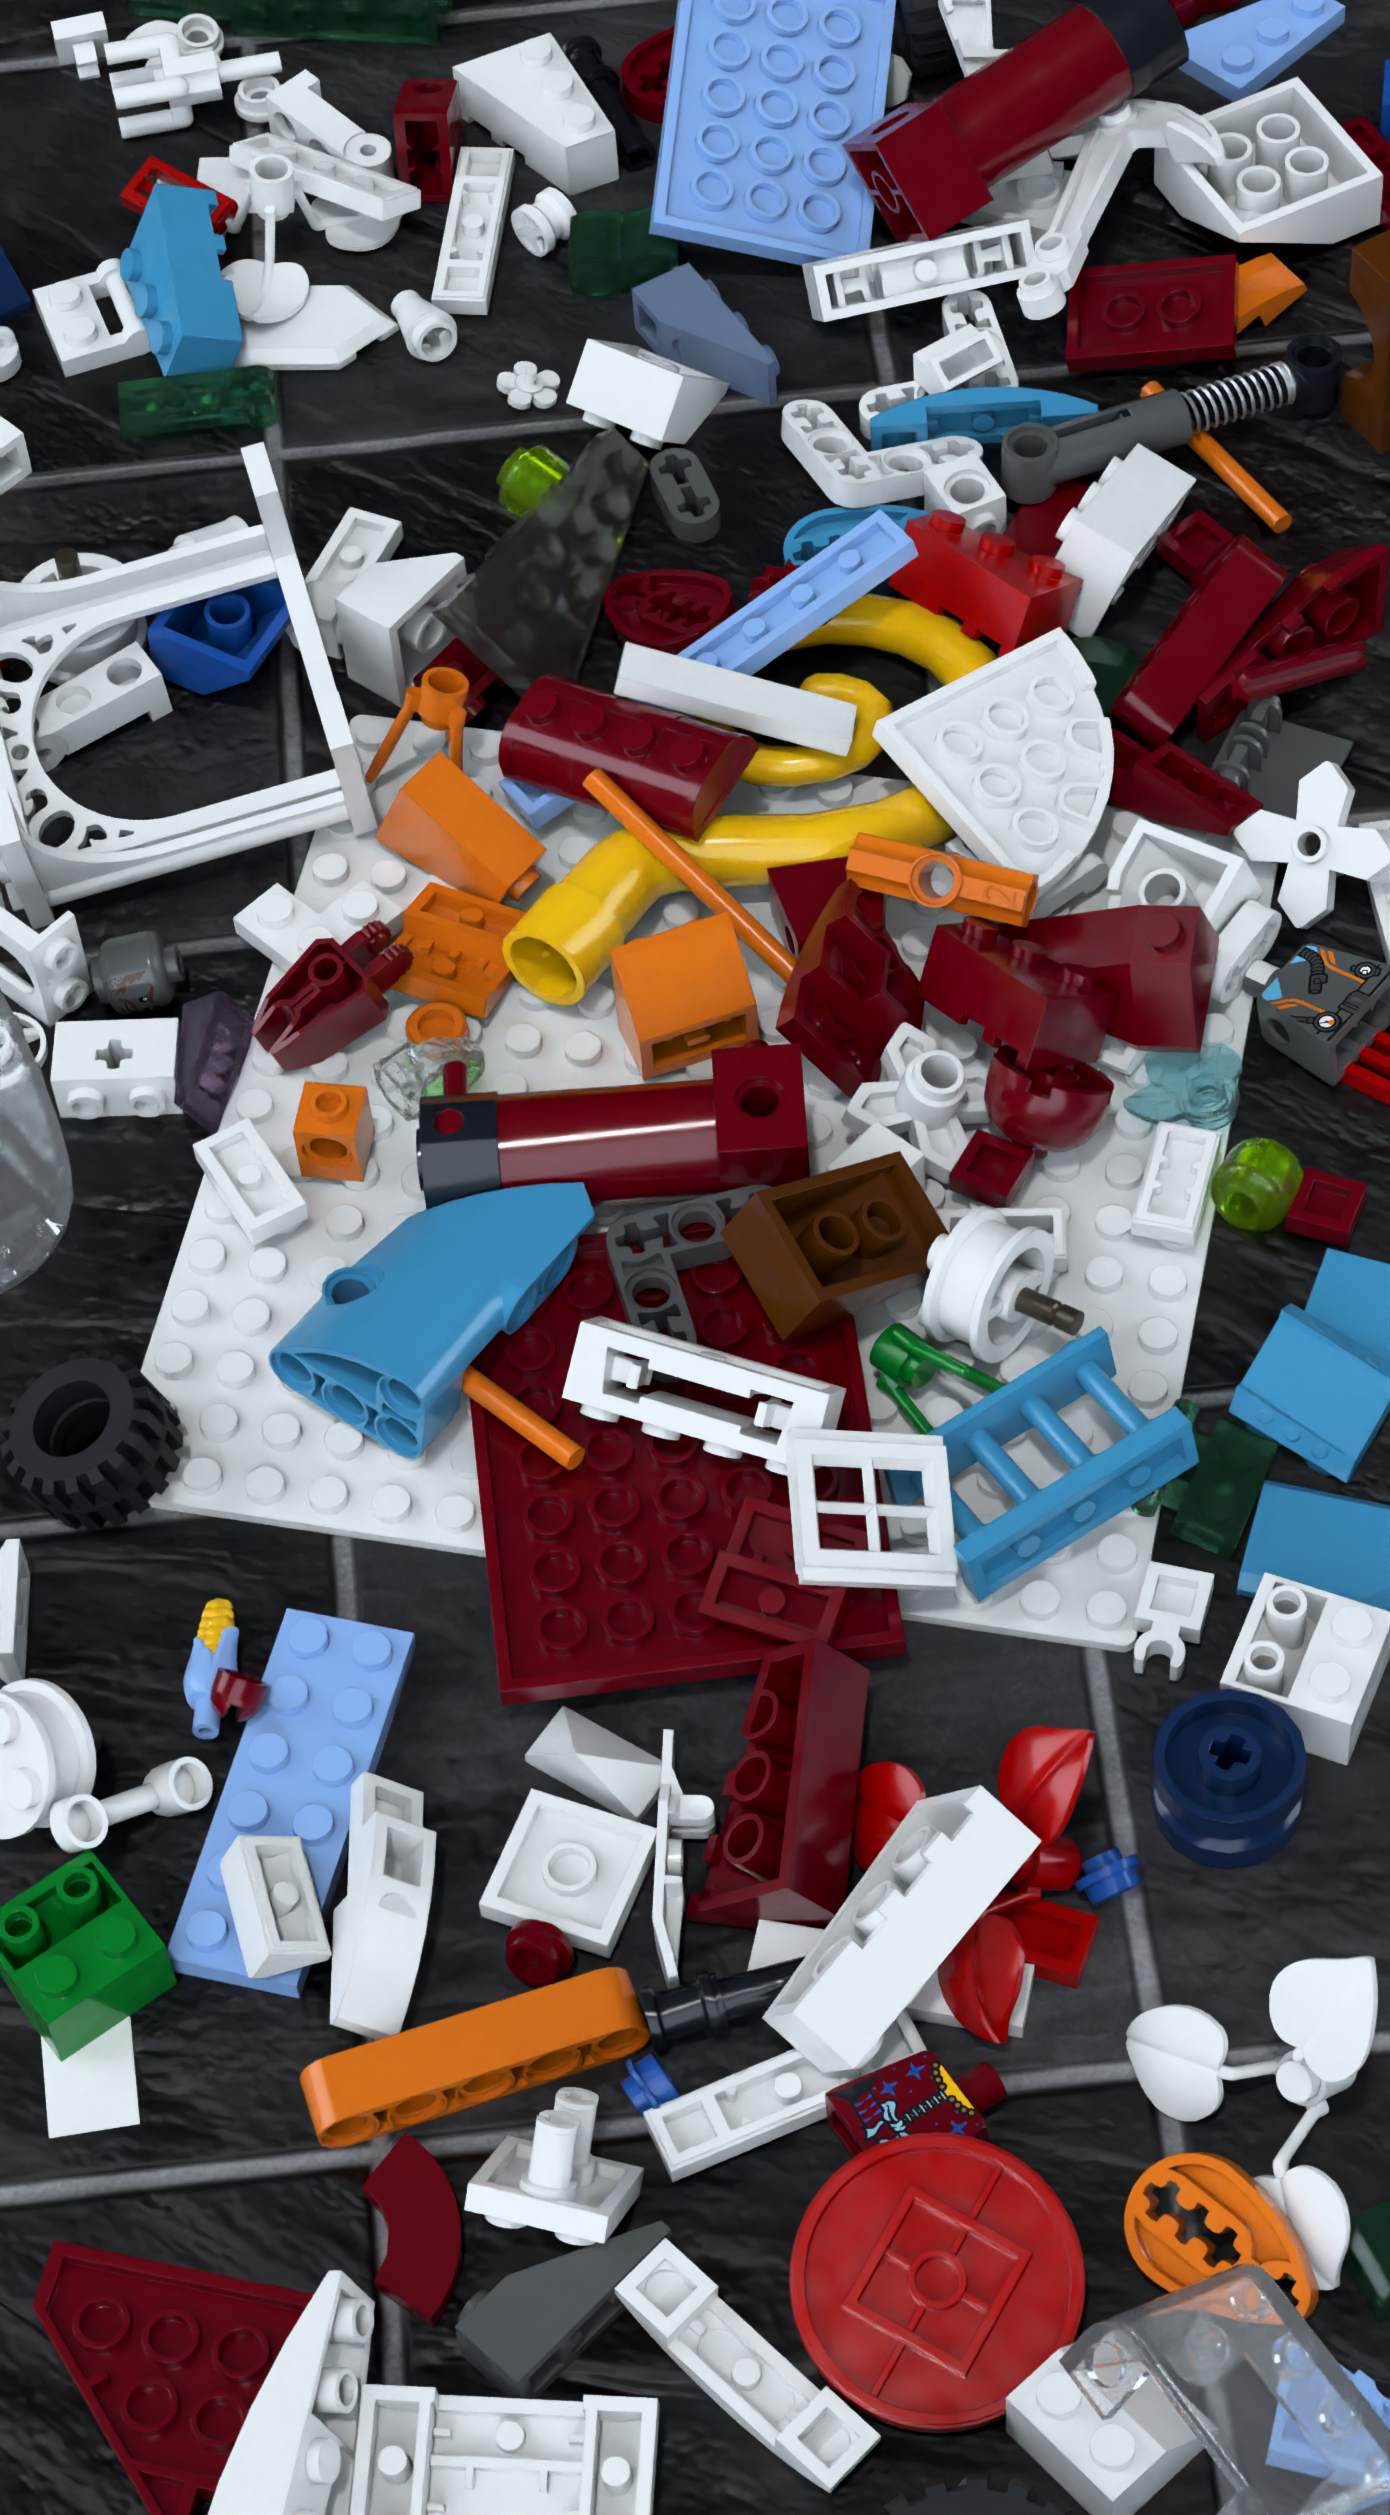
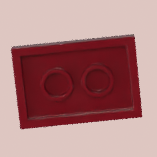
M1236 254L1081 268L1074 286L1069 289L1066 363L1069 373L1237 358L1239 264Z

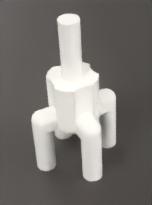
M171 32L103 44L107 65L160 56L161 64L109 73L117 110L169 101L170 109L118 118L122 140L187 128L192 124L194 118L191 105L223 99L220 83L282 72L279 51L216 62L213 47L181 52L179 39Z

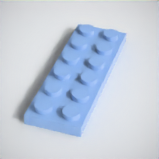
M290 1608L286 1609L262 1681L269 1684L265 1700L258 1713L247 1720L167 1948L174 1972L300 1999L311 1965L266 1978L249 1979L220 1869V1862L238 1835L300 1836L323 1923L325 1924L349 1852L351 1785L363 1771L375 1774L417 1648L414 1633Z

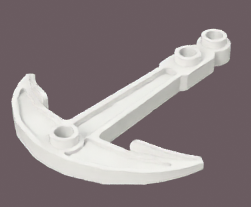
M1125 99L996 183L1048 175L1054 169L1053 158L1079 154L1049 231L1036 242L1035 251L1025 271L1026 273L1020 277L1018 282L1019 287L1016 295L1026 318L1032 320L1045 319L1055 315L1065 306L1066 296L1064 292L1074 286L1089 252L1087 244L1132 153L1136 149L1169 148L1172 158L1179 163H1204L1215 167L1227 163L1222 141L1216 129L1206 118L1181 104L1150 99Z

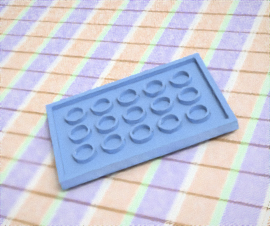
M678 0L649 234L801 266L809 262L870 249L875 203L842 144L884 117L896 0Z

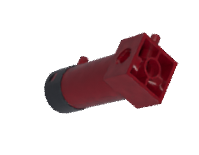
M1079 0L1071 7V10L929 102L903 104L843 143L842 146L895 240L931 241L994 200L988 188L1123 100H1130L1185 64L1189 58L1186 36L1168 0Z
M753 1039L740 1048L712 1049L713 1079L498 1094L497 1091L468 1093L467 1066L460 1061H451L443 1066V1095L420 1097L419 1129L416 1130V1153L419 1184L421 1191H424L426 1210L449 1201L483 1192L547 1183L583 1182L592 1207L595 1208L688 1201L750 1185L764 1184L775 1187L810 1177L801 1044L768 1045L763 1040Z

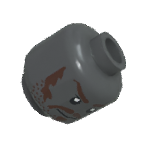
M153 929L109 938L101 944L99 956L91 958L92 980L100 1003L102 1005L110 1004L121 1015H130L169 1005L175 997L176 982L185 980L184 963L178 946L167 947L163 937Z

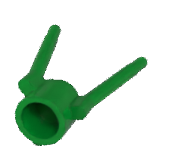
M894 1323L887 1327L877 1338L870 1352L869 1359L871 1365L882 1372L876 1382V1387L895 1401L921 1435H926L934 1430V1428L904 1391V1388L912 1386L915 1389L923 1387L931 1380L938 1367L990 1393L1006 1385L940 1351L902 1323Z

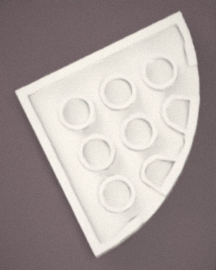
M1061 627L877 720L872 733L874 739L980 861L1038 874V898L1046 894L1062 880L1081 858L1095 834L1109 798L1114 767V744L1109 717L1103 716L1101 705L1094 692L1097 682L1092 671L1077 647Z

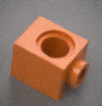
M305 1081L293 1128V1137L301 1175L303 1177L363 1182L375 1133L367 1087Z

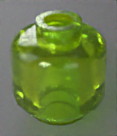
M537 445L528 450L524 447L517 449L504 463L496 479V483L501 486L499 491L500 503L531 528L538 531H543L556 522L561 526L567 525L577 514L583 503V499L578 496L581 486V475L578 470L543 445Z
M1261 1137L1244 1139L1231 1149L1217 1169L1211 1182V1198L1218 1212L1233 1226L1253 1232L1268 1231L1280 1224L1287 1216L1303 1180L1304 1171L1297 1157L1286 1146L1275 1140Z

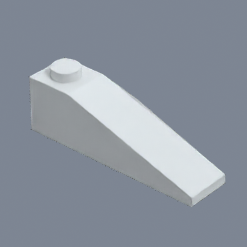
M1140 818L1110 869L1106 887L1109 893L1107 909L1135 905L1200 906L1218 936L1240 908L1251 899L1257 901L1263 891L1244 858ZM1105 1034L1097 1062L1130 1076L1149 1051H1139L1121 1044L1119 1039Z

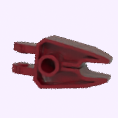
M380 920L368 922L366 926H362L363 928L360 931L355 932L341 946L334 938L315 939L266 995L254 1021L251 1033L264 1050L273 1056L284 1071L296 1070L323 1062L386 1020L389 1003L383 994L399 981L402 975H405L410 970L414 957L412 956L413 953L402 943L400 945L398 943L394 946L391 945L390 948L385 949L383 954L378 955L379 952H383V949L388 946L387 944L391 941L390 937L392 936L391 930Z

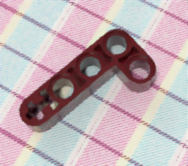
M1240 534L1220 546L1196 572L1189 583V588L1193 590V593L1111 703L1108 712L1153 749L1158 748L1184 719L1197 701L1198 696L1211 682L1279 589L1288 571L1244 534Z

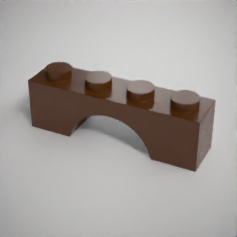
M1390 229L1352 247L1349 291L1360 307L1369 327L1374 359L1343 374L1341 415L1381 455L1390 451Z

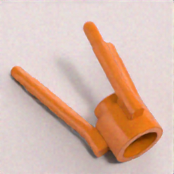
M434 667L428 669L423 674L421 687L410 686L406 689L404 704L366 772L365 779L367 782L372 783L377 779L414 712L419 713L422 723L428 728L445 731V738L450 742L449 760L463 772V729L467 714L464 708L469 682L461 672L447 667Z

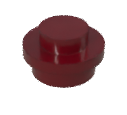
M535 1919L522 1920L512 1927L506 1938V1964L518 1979L534 1986L549 1985L555 1979L563 1977L573 1963L574 1950L570 1941L558 1927L549 1922Z

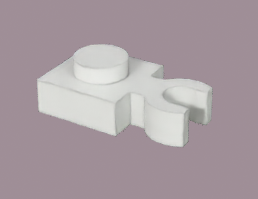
M1148 1561L1134 1614L1133 1630L1144 1632L1137 1639L1134 1646L1133 1666L1135 1673L1143 1674L1146 1668V1661L1150 1656L1163 1654L1170 1658L1169 1680L1178 1681L1181 1678L1185 1669L1186 1654L1183 1641L1200 1644L1214 1589L1215 1574Z

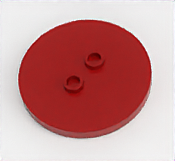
M934 2132L912 2134L879 2143L846 2162L826 2181L808 2206L799 2225L792 2250L789 2285L792 2312L801 2342L821 2376L839 2395L865 2414L881 2422L918 2432L949 2433L979 2428L1006 2417V2397L1059 2348L1074 2342L1085 2298V2270L1081 2246L1073 2222L1053 2189L1037 2172L1010 2152L991 2143L964 2135Z

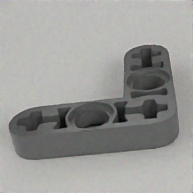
M764 1184L750 1185L627 1215L616 1220L609 1227L606 1234L607 1257L627 1324L657 1333L658 1330L668 1327V1335L670 1337L697 1344L696 1331L676 1271L734 1257L720 1234L726 1226L725 1217H731L732 1220L755 1192L772 1188V1186ZM697 1222L706 1223L715 1230L709 1239L702 1242L688 1241L680 1234L685 1226ZM669 1232L670 1247L664 1248L663 1237L660 1236V1233ZM638 1241L639 1246L644 1251L633 1254L630 1247L626 1246V1244ZM647 1288L662 1289L670 1296L664 1305L657 1308L641 1307L634 1301L635 1296ZM638 1356L639 1360H650ZM653 1370L652 1379L656 1381L671 1383L683 1380L682 1378Z

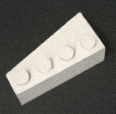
M981 1785L917 1800L762 2019L823 2073L861 2068L880 2049L884 2040L882 2034L901 2011L914 2000L924 1983L1042 1840Z

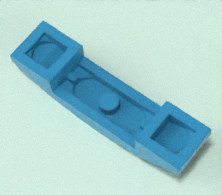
M978 387L941 392L899 404L870 418L871 451L946 436H964L974 439L980 444L1001 443L1004 433L1017 424L1032 422L1050 427L1098 412L1099 410L1097 404L1084 399L1041 389Z

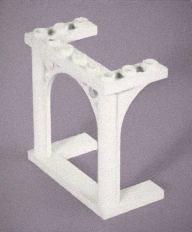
M264 442L240 448L262 524L75 578L42 583L0 581V661L7 658H17L24 660L33 668L31 677L20 683L9 682L0 678V696L18 698L21 701L20 709L15 713L8 714L10 712L6 701L0 697V881L2 884H5L13 911L24 909L33 930L55 922L53 906L348 820H351L355 836L378 829L339 692H337ZM279 578L335 769L178 815L150 820H128L99 814L74 802L54 785L45 773L37 756L34 742L35 712L42 690L50 675L74 648L94 634L114 625ZM53 640L51 649L42 654H39L30 645L36 643L37 648H39L45 642ZM5 733L11 734L13 736L7 739ZM20 750H27L29 752L25 759H14V755ZM17 775H24L18 783ZM38 794L47 797L48 803L46 807L35 814V803L31 797ZM66 816L71 817L75 821L71 836L59 847L55 848L41 843L44 829L56 818ZM100 830L106 834L107 838L103 840L89 839L91 847L84 848L90 831Z

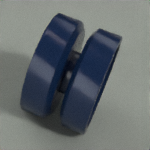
M1232 1689L1200 1693L1174 1708L1158 1729L1153 1752L1152 1773L1154 1778L1152 1782L1151 1803L1157 1828L1175 1851L1199 1865L1232 1870L1259 1865L1285 1848L1299 1827L1307 1765V1754L1301 1731L1285 1710L1259 1694Z

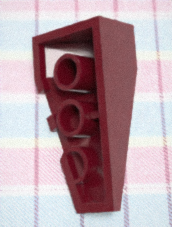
M1381 542L1341 549L1319 563H1312L1305 567L1287 586L1198 696L1196 737L1203 743H1206L1231 727L1241 708L1247 710L1249 703L1245 701L1236 702L1229 694L1232 687L1228 679L1235 670L1346 639L1351 641L1360 640L1363 643L1383 630L1389 548Z
M1135 905L1031 919L1025 928L1006 923L997 924L1000 926V935L1012 941L1020 939L1042 945L1049 950L1047 958L1060 964L1072 963L1087 967L1098 974L1097 982L1118 991L1119 993L1106 1034L1119 1039L1121 1044L1139 1051L1201 1052L1220 938L1200 906Z

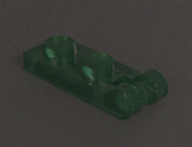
M253 365L118 382L120 423L123 437L247 423L251 427L259 429L268 428L278 420L277 402L272 396L275 392L274 373L266 366Z

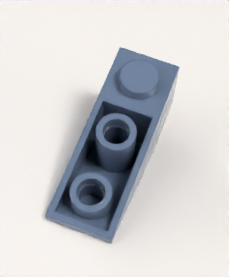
M689 262L631 289L635 330L656 354L729 383L728 388L771 405L777 402L776 376L780 374V367L774 352L766 344L761 346L750 333L744 317L737 311L733 313L722 301L715 284L710 279L704 280Z

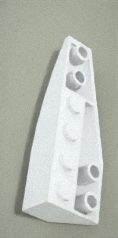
M342 2270L328 2271L287 2337L247 2414L219 2479L208 2515H350L362 2384L367 2383L371 2335L374 2328L375 2302Z

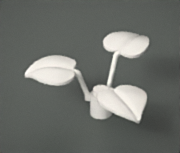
M264 154L251 162L249 168L250 177L245 180L246 191L244 196L232 187L202 182L235 200L239 208L234 220L229 217L225 221L227 229L222 234L224 238L227 232L232 234L240 232L251 205L258 215L265 220L264 262L254 259L238 260L221 271L223 280H232L239 317L246 321L254 320L257 323H274L291 317L303 307L309 295V278L301 265L293 262L274 263L275 221L283 220L289 215L295 205V199L311 228L315 231L325 230L326 239L330 245L347 251H369L382 247L395 235L404 215L381 221L319 197L310 205L303 193V182L300 180L294 181L292 162L280 154ZM157 179L156 183L167 184L161 181L160 179Z
M1372 1956L1308 1958L1285 1967L1276 1976L1269 1994L1271 2022L1278 2036L1286 2043L1294 2046L1295 2049L1284 2056H1278L1270 2061L1241 2066L1223 2065L1228 2051V2037L1225 2029L1211 2015L1189 2005L1171 2004L1150 2009L1137 2016L1126 2032L1127 2051L1143 2091L1156 2108L1173 2119L1190 2122L1198 2121L1213 2114L1223 2100L1224 2088L1222 2079L1234 2081L1269 2074L1276 2075L1277 2087L1284 2098L1300 2106H1306V2113L1273 2160L1272 2168L1274 2175H1259L1253 2179L1269 2193L1291 2222L1306 2249L1319 2290L1327 2291L1340 2286L1341 2267L1349 2246L1351 2232L1348 2205L1337 2183L1326 2173L1309 2165H1299L1289 2170V2162L1318 2118L1329 2112L1326 2099L1346 2090L1353 2084L1357 2072L1364 2065L1370 2053L1378 2010L1377 1971L1375 1958ZM1291 2275L1286 2277L1289 2280L1296 2282Z

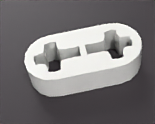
M1253 899L1247 901L1219 935L1220 939L1210 992L1211 998L1224 1004L1236 994L1243 985L1244 977L1249 967L1255 961L1263 960L1271 949L1281 926V913Z

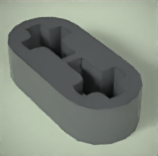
M670 448L657 453L649 466L651 488L672 533L678 539L689 543L705 542L713 538L721 527L720 503L700 460L693 452L682 448ZM672 474H677L680 479H685V483L678 485ZM693 506L698 517H694L690 511L686 512V507Z

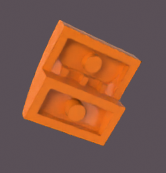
M429 882L403 912V933L392 946L396 945V943L399 945L402 943L413 953L414 959L412 960L413 964L410 966V970L405 975H402L400 980L389 989L429 1002L449 1003L458 1007L463 1013L486 1019L514 978L502 952L503 939L526 912Z

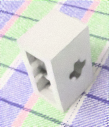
M179 1018L56 1022L50 1082L60 1118L89 1120L105 1116L138 1115L141 1117H156L163 1114H183L187 1053Z

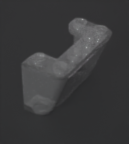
M1250 2263L1235 2265L1097 2322L1085 2330L1059 2360L1102 2420L1111 2419L1147 2377L1151 2375L1237 2491L1216 2515H1390V2429L1274 2279L1259 2266ZM1121 2364L1120 2376L1111 2387L1099 2381L1094 2372V2368Z

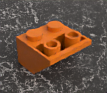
M727 911L707 918H697L687 922L685 925L649 937L636 938L624 945L609 949L618 1027L643 1081L712 1058V1049L744 1047L750 1040L759 1039L757 1003L733 923Z

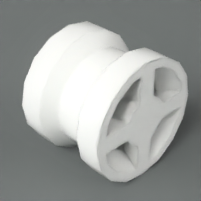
M552 187L545 188L536 195L535 203L532 205L523 204L515 209L511 215L512 226L518 239L529 252L539 257H543L553 251L557 240L570 239L578 233L580 228L579 218L571 202L563 193Z

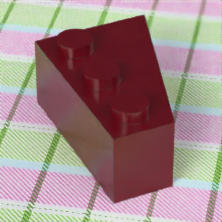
M966 916L961 923L939 924L936 926L916 992L919 997L958 1024L967 1025L968 1020H971L984 1027L981 1040L992 1048H1000L1002 1041L1018 1051L1015 1064L1025 1071L1097 1062L1119 992L1097 982L1098 974L1095 971L1077 964H1060L1047 958L1049 950L1044 946L1027 940L1016 939L1012 941L999 934V925L980 917Z

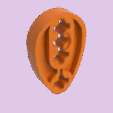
M1205 2152L1181 2153L1156 2162L1134 2184L1125 2207V2237L1133 2259L1140 2269L1155 2283L1180 2300L1209 2314L1242 2324L1287 2327L1303 2322L1314 2312L1319 2300V2286L1303 2243L1288 2217L1269 2193L1239 2165L1217 2154ZM1176 2183L1180 2188L1176 2195V2201L1180 2206L1189 2211L1198 2210L1205 2206L1209 2213L1204 2223L1215 2233H1226L1233 2229L1238 2234L1233 2243L1236 2251L1241 2254L1238 2261L1225 2259L1216 2263L1212 2258L1216 2251V2245L1204 2236H1196L1186 2240L1182 2234L1186 2229L1187 2223L1177 2213H1167L1159 2217L1155 2210L1160 2201L1152 2193L1154 2187H1170ZM1291 2275L1296 2281L1291 2293L1299 2302L1296 2308L1286 2305L1274 2310L1269 2304L1273 2299L1274 2292L1266 2285L1268 2281L1263 2277L1269 2276L1274 2280H1280Z

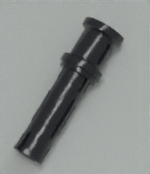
M590 36L572 38L561 49L615 129L617 152L622 163L630 171L645 169L652 163L648 156L655 158L656 150L648 138H646L638 121L620 95L619 76L613 67L605 65L601 59L602 48L595 38Z
M806 1956L718 1979L715 1972L708 1974V1971L697 1973L696 1980L693 1982L655 1992L650 1986L639 1988L654 2050L665 2048L666 2041L669 2039L707 2029L712 2035L723 2033V2029L729 2028L728 2020L768 2010Z

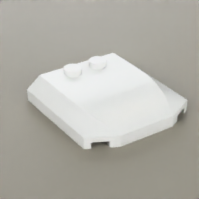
M362 2384L350 2515H653L660 2413L658 2398L583 2395V2401L439 2395L436 2387Z

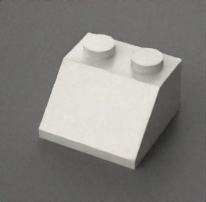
M587 338L566 403L585 410L582 420L590 424L614 430L617 423L632 429L630 435L632 441L661 450L664 442L685 444L724 397L729 383L635 345Z
M455 552L372 563L355 580L349 581L335 598L348 678L400 708L404 704L406 689L414 686L413 679L415 675L427 666L461 631L471 624L474 625L465 559Z
M1112 2330L1059 2348L1006 2397V2432L1091 2515H1134L1217 2436V2430Z

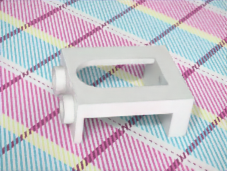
M0 890V946L19 961L34 987L0 962V991L50 1028L64 1015L78 1009L86 997L94 991L75 915L68 910L43 932L38 934L6 910Z

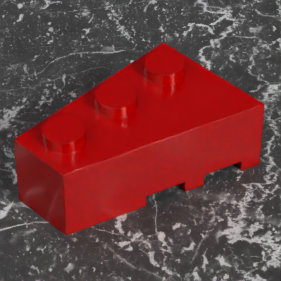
M936 509L930 514L907 521L904 532L914 541L919 556L892 574L888 583L889 586L935 615H943L944 610L956 615L964 621L960 632L973 640L979 639L982 632L1001 644L997 655L999 657L1058 627H1061L1066 634L1083 579L1065 572L1066 566L1064 563L1049 556H1030L1015 549V541L1002 534L975 531L965 526V518L951 511Z

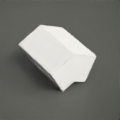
M970 323L913 354L914 380L930 395L947 392L990 370L1002 362L1003 358L988 330L979 332Z

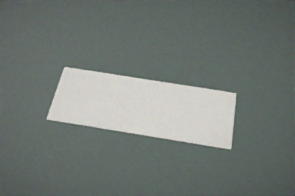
M130 2016L62 2062L41 2036L49 2139L140 2124Z

